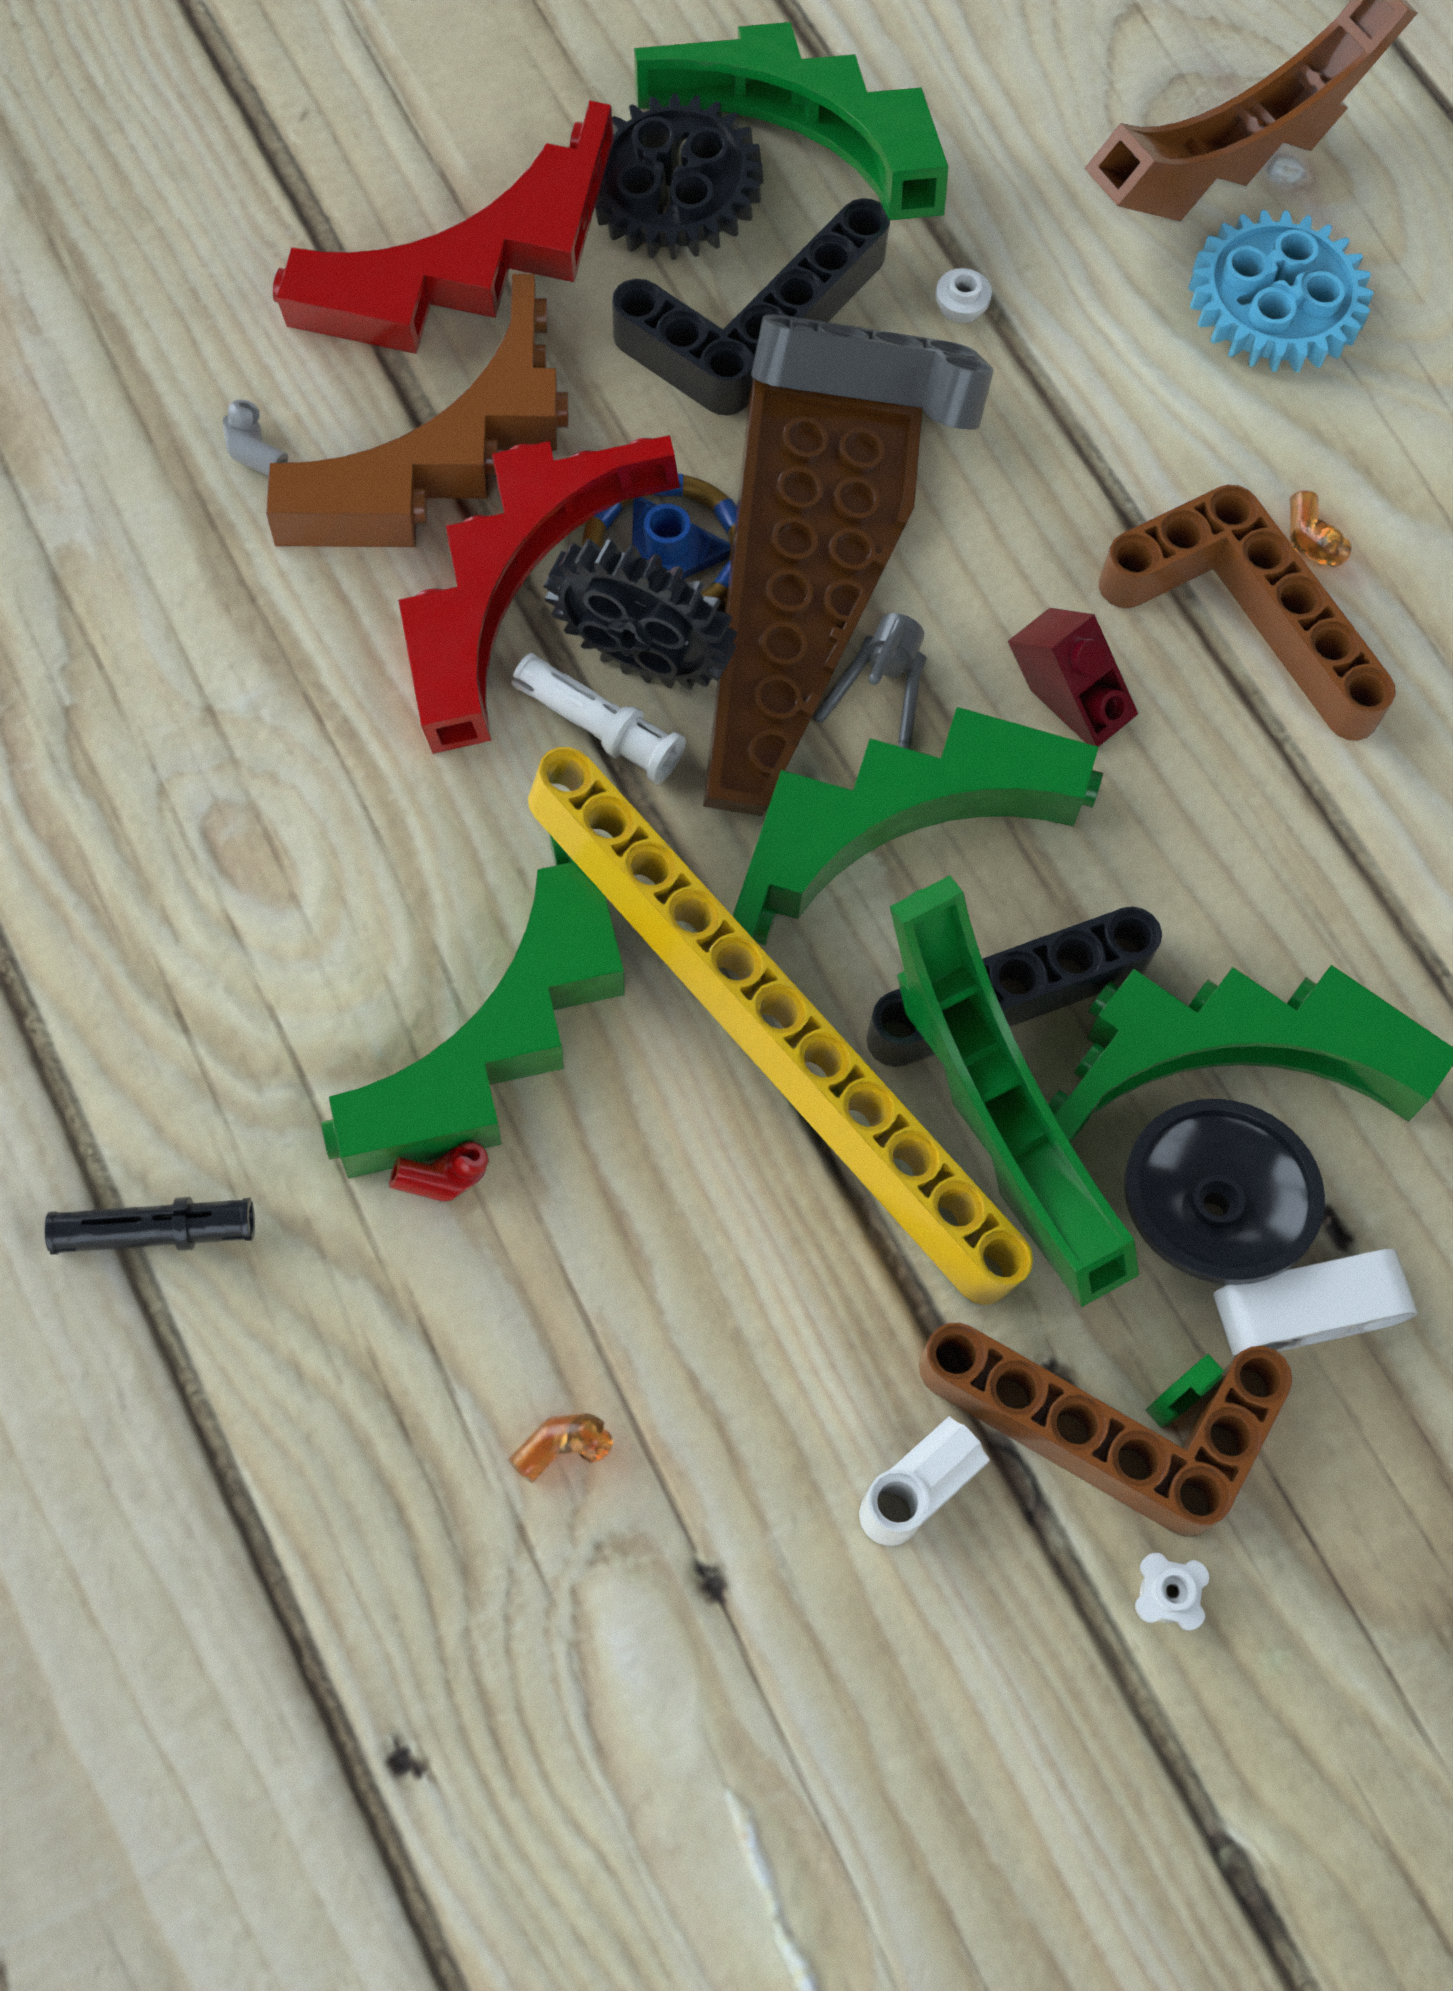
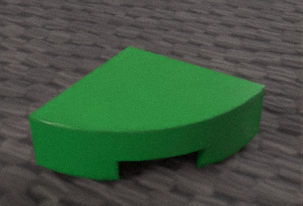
M1207 1353L1149 1405L1145 1411L1160 1428L1164 1425L1168 1427L1223 1378L1221 1374L1224 1370Z

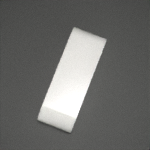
M1395 1249L1377 1250L1290 1269L1265 1281L1243 1285H1226L1213 1293L1233 1359L1241 1351L1251 1346H1265L1280 1352L1390 1327L1410 1320L1418 1314Z

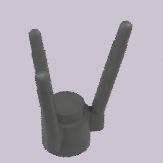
M890 613L884 615L880 619L874 636L865 637L859 653L824 699V702L814 715V720L817 723L825 721L870 661L873 669L869 675V682L872 685H877L883 675L898 677L903 672L907 673L898 746L910 749L920 675L927 660L926 656L919 652L925 634L922 626L916 620L903 614Z

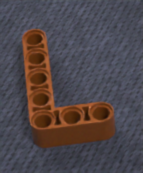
M1228 484L1220 486L1120 534L1113 540L1099 578V590L1110 604L1120 608L1136 607L1210 570H1214L1329 728L1337 736L1354 741L1366 739L1375 732L1396 695L1395 684L1391 676L1256 496L1248 489L1239 485ZM1124 568H1129V569L1134 570V571H1136V572H1130V571H1128V570H1126V569H1124ZM1321 654L1330 657L1332 660L1323 657ZM1354 699L1363 702L1366 706L1358 704Z
M960 1322L947 1323L937 1328L930 1336L919 1361L920 1377L925 1386L934 1394L1162 1527L1184 1537L1198 1536L1223 1520L1230 1511L1290 1392L1292 1384L1291 1368L1286 1359L1276 1350L1265 1346H1251L1241 1351L1223 1369L1224 1372L1221 1374L1223 1378L1211 1389L1185 1442L1180 1447L972 1326ZM943 1347L959 1349L965 1354L969 1362V1370L962 1374L947 1372L939 1365L936 1351ZM1241 1370H1250L1262 1377L1266 1384V1397L1251 1395L1244 1389L1240 1379ZM1002 1381L1018 1383L1027 1394L1028 1406L1022 1409L1007 1407L1000 1401L997 1395L996 1384ZM1070 1415L1078 1418L1087 1430V1442L1084 1444L1067 1442L1057 1429V1417ZM1211 1427H1222L1233 1434L1238 1446L1236 1456L1222 1454L1214 1447L1210 1436ZM1120 1450H1131L1143 1457L1148 1471L1145 1480H1135L1122 1472L1118 1463ZM1181 1485L1195 1486L1204 1493L1208 1501L1206 1516L1194 1515L1184 1508L1180 1500Z

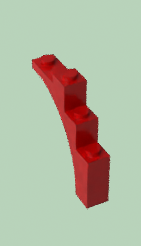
M670 435L654 439L639 438L626 445L599 451H581L571 457L554 460L550 441L538 444H520L512 447L510 450L492 453L504 513L492 516H472L463 522L446 526L457 587L444 590L438 588L427 589L419 592L416 596L398 600L420 723L432 754L492 741L487 711V675L494 642L501 622L514 596L529 574L548 552L573 530L594 517V515L623 500L680 488Z

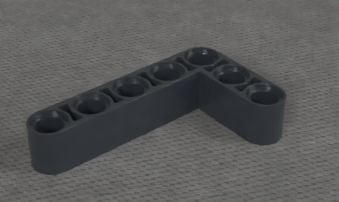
M856 199L845 205L724 329L655 283L637 278L626 280L618 285L613 293L614 342L622 352L707 410L718 415L729 416L737 414L749 405L750 389L754 380L751 373L763 316L774 314L829 322L883 265L890 221L882 204L873 199Z

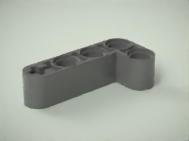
M772 314L765 315L762 318L751 376L762 383L782 388L919 407L938 423L954 428L972 430L980 427L994 370L975 350L955 342Z

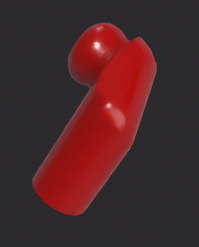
M466 1141L459 1144L456 1148H452L430 1165L398 1157L391 1171L389 1188L440 1202L451 1201L482 1179L489 1162L488 1154L481 1144Z

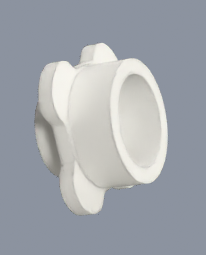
M1152 1553L1146 1556L1140 1564V1571L1144 1579L1140 1586V1597L1135 1602V1609L1139 1617L1147 1623H1154L1156 1621L1163 1623L1177 1622L1186 1631L1198 1628L1205 1619V1612L1200 1606L1202 1588L1209 1582V1573L1206 1567L1196 1560H1191L1186 1564L1170 1562L1161 1553ZM1168 1585L1177 1587L1178 1596L1176 1598H1171L1167 1595L1166 1588Z

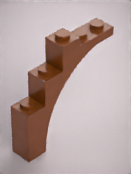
M1351 0L1336 19L1309 44L1266 78L1243 93L1198 116L1176 123L1149 127L1120 123L1084 169L1118 207L1182 221L1217 178L1247 186L1283 143L1312 151L1348 109L1343 102L1346 96L1418 12L1406 0Z
M512 274L511 321L500 346L474 383L449 407L431 420L397 439L347 456L311 462L270 463L266 514L275 546L416 547V525L427 523V498L487 499L488 475H496L492 453H497L499 450H510L512 447L520 444H538L550 441L552 451H557L558 427L568 428L569 399L568 392H557L556 368H547L546 345L536 344L537 333H547V298H536L535 274Z

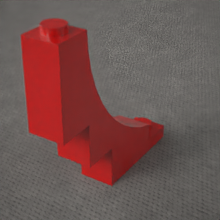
M589 100L583 123L576 121L573 125L569 147L546 143L531 166L509 189L491 204L465 221L438 234L408 244L359 252H321L291 247L286 267L277 270L273 282V300L279 304L286 326L417 354L431 305L496 318L509 269L575 282L614 139L611 105Z

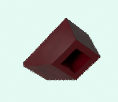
M1049 608L1008 640L1030 691L1085 743L1099 747L1139 714L1095 614Z

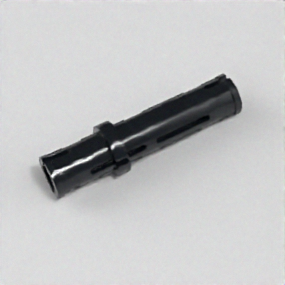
M178 1197L174 1199V1203L171 1205L74 1212L50 1211L45 1218V1243L47 1250L50 1251V1255H58L64 1252L116 1250L162 1245H175L178 1251L193 1250L196 1243L233 1240L253 1241L255 1236L254 1205L250 1197L243 1198L242 1200L193 1203L191 1197Z

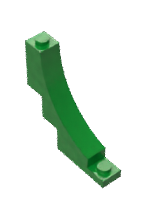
M956 707L941 758L869 738L853 790L781 770L733 917L757 944L766 946L776 913L799 919L814 898L839 873L863 855L890 840L928 826L976 817H1020L1046 820L1074 827L1081 806L1093 808L1099 792L1103 773L1093 770L1099 747Z
M550 834L549 839L555 866L537 870L534 901L525 933L511 964L497 987L479 1010L455 1034L425 1057L397 1073L369 1085L329 1096L333 1119L321 1121L325 1147L329 1160L341 1158L348 1178L392 1169L398 1157L418 1162L438 1159L452 1148H456L459 1144L466 1141L477 1142L484 1148L502 1145L490 1085L564 1069L562 1044L554 1010L624 996V969L606 896Z

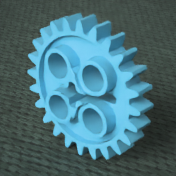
M1261 210L1256 224L1245 214L1239 216L1236 228L1224 222L1221 224L1217 237L1211 235L1207 237L1203 251L1198 252L1192 269L1193 274L1188 290L1194 292L1190 308L1202 311L1197 323L1198 326H1215L1210 341L1215 344L1226 339L1229 340L1231 346L1228 356L1231 358L1242 350L1249 352L1248 361L1251 367H1254L1261 357L1268 358L1272 372H1277L1282 360H1288L1292 369L1295 372H1300L1305 358H1308L1317 368L1322 366L1327 354L1338 359L1345 344L1352 346L1359 331L1362 330L1371 310L1368 308V305L1373 296V290L1366 288L1371 273L1358 270L1363 259L1362 254H1345L1350 241L1347 237L1333 242L1329 239L1332 229L1331 225L1328 224L1319 231L1311 229L1312 219L1309 215L1305 216L1299 225L1294 224L1287 210H1284L1279 222H1273L1266 210Z

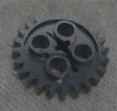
M675 93L670 98L669 106L661 107L659 101L654 96L650 97V110L644 113L634 104L629 105L631 119L627 122L613 116L614 139L595 205L597 223L599 226L608 224L610 238L613 241L625 235L627 248L631 252L638 248L642 242L647 243L649 258H654L661 247H668L671 259L676 260L680 247L688 246L694 257H697L700 253V242L706 240L711 246L718 249L720 248L719 233L721 231L736 237L739 235L737 219L751 221L753 218L751 204L760 203L761 201L760 185L764 184L763 165L761 163L759 144H753L752 129L750 126L739 127V116L736 112L722 118L721 103L718 101L713 103L707 110L701 109L699 95H695L688 106H681L680 99L677 93ZM684 139H686V141H685V143H684V146L682 145V148H681V161H682V166H678V165H679V155H678V151H679L681 142H682ZM667 186H670V203L666 213L662 214L668 203Z
M586 539L583 547L571 543L566 552L561 551L543 586L548 590L545 602L555 606L551 615L556 619L568 622L563 630L566 634L581 636L584 640L580 647L583 649L596 648L601 652V662L607 663L614 660L620 663L621 671L626 675L632 669L638 671L646 683H650L654 676L658 677L667 688H672L676 680L688 690L692 689L695 682L703 687H707L711 679L716 681L720 679L737 647L733 643L737 636V631L728 627L732 620L731 615L716 611L721 603L719 598L702 596L700 592L704 584L701 581H685L681 578L683 575L682 567L677 566L670 570L662 566L660 555L656 553L649 560L642 558L635 545L630 544L625 553L621 552L612 540H606L603 548H600L591 539Z

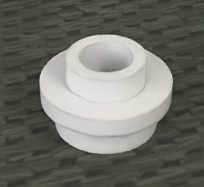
M965 268L954 269L945 273L939 279L936 288V301L942 314L949 320L957 323H969L976 320L986 311L992 296V289L988 280L979 272Z

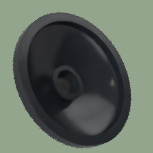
M1201 1099L1185 1102L1164 1111L1154 1118L1138 1136L1126 1164L1124 1175L1125 1199L1137 1231L1150 1248L1174 1268L1204 1281L1225 1285H1243L1265 1281L1285 1272L1307 1252L1315 1240L1323 1220L1325 1210L1324 1184L1318 1165L1310 1150L1285 1123L1264 1110L1246 1103L1226 1099ZM1213 1203L1218 1205L1224 1215L1216 1216L1209 1213L1205 1209L1204 1204Z

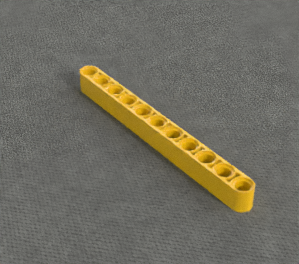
M557 747L549 750L541 758L528 796L529 809L536 820L971 1302L981 1305L994 1304L1003 1299L1024 1281L1032 1270L1033 1255L1031 1247L1022 1234L590 758L580 750L571 747ZM552 784L564 785L571 791L559 790ZM593 829L604 830L613 838L599 836ZM634 875L646 876L650 880H652L655 885L644 884L640 882ZM676 921H684L691 924L697 932L684 930ZM724 967L732 970L738 975L740 980L727 978L721 973L719 968ZM762 1015L773 1016L781 1023L783 1028L778 1029L770 1026L765 1022ZM805 1062L817 1064L823 1069L826 1077L813 1074L809 1071ZM849 1110H855L863 1114L868 1120L870 1127L857 1123L850 1115ZM893 1158L906 1162L911 1167L914 1176L901 1172L895 1165ZM938 1207L948 1209L957 1219L958 1227L946 1222L939 1213ZM984 1256L992 1258L998 1263L1002 1269L1003 1277L995 1275L988 1269Z

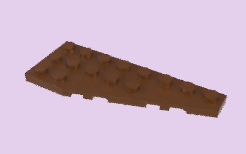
M756 379L753 380L748 405L725 613L732 617L728 627L737 631V636L733 642L737 647L725 671H723L720 679L717 681L703 807L757 816L764 815L772 799L781 770H786L914 509L922 408L782 388L762 383Z

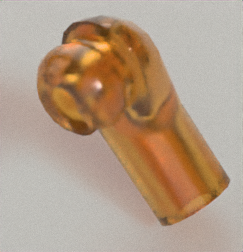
M1305 490L1298 491L1290 497V541L1295 550L1319 564H1327L1330 567H1338L1344 564L1351 555V542L1343 536L1339 529L1319 519L1318 495L1315 492Z

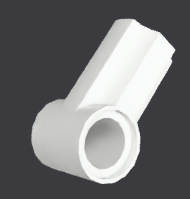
M950 1416L947 1417L894 1467L877 1476L864 1496L859 1510L860 1523L866 1535L876 1543L885 1546L901 1545L911 1539L916 1530L989 1463L990 1459L985 1454L981 1442L964 1424L956 1422ZM883 1494L900 1496L910 1508V1520L901 1523L889 1521L878 1509L877 1498Z

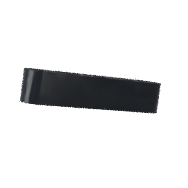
M1125 907L982 959L1009 1027L1098 995L1110 981L1120 987L1133 969L1143 975L1161 944L1162 930L1160 923L1150 912L1143 908ZM1125 938L1133 941L1139 947L1140 952H1129L1122 949L1115 939ZM1064 958L1072 959L1081 965L1084 972H1068L1061 967L1058 960ZM1005 979L1017 980L1025 986L1027 993L1019 995L1010 993L1003 988L1000 981ZM900 988L880 997L874 1006L866 1038L868 1050L872 1056L884 1065L898 1067L935 1055L907 1017ZM889 1021H900L908 1025L913 1034L908 1037H895L884 1029L883 1024Z

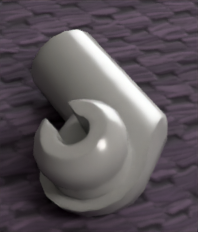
M235 400L228 406V415L223 418L222 428L227 452L235 461L269 477L270 463H288V454L262 441L261 427L257 422L260 417L257 406L247 400Z

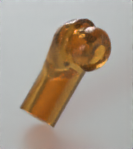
M591 1413L552 1416L543 1421L511 1455L508 1462L521 1476L530 1483H533L559 1454L579 1452V1455L590 1463L602 1460L612 1449L613 1437L608 1430L604 1429V1421Z

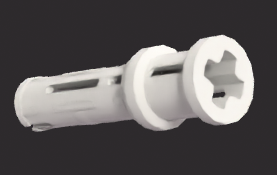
M534 653L526 655L514 671L513 677L515 679L512 680L514 688L521 690L530 697L532 696L567 720L592 733L593 736L602 741L601 745L606 754L613 758L623 756L647 771V778L653 783L660 784L677 766L685 749V737L677 732L669 735L644 720L643 711L633 706L620 708L614 703L612 704L567 674H563L550 666L549 663L540 659Z

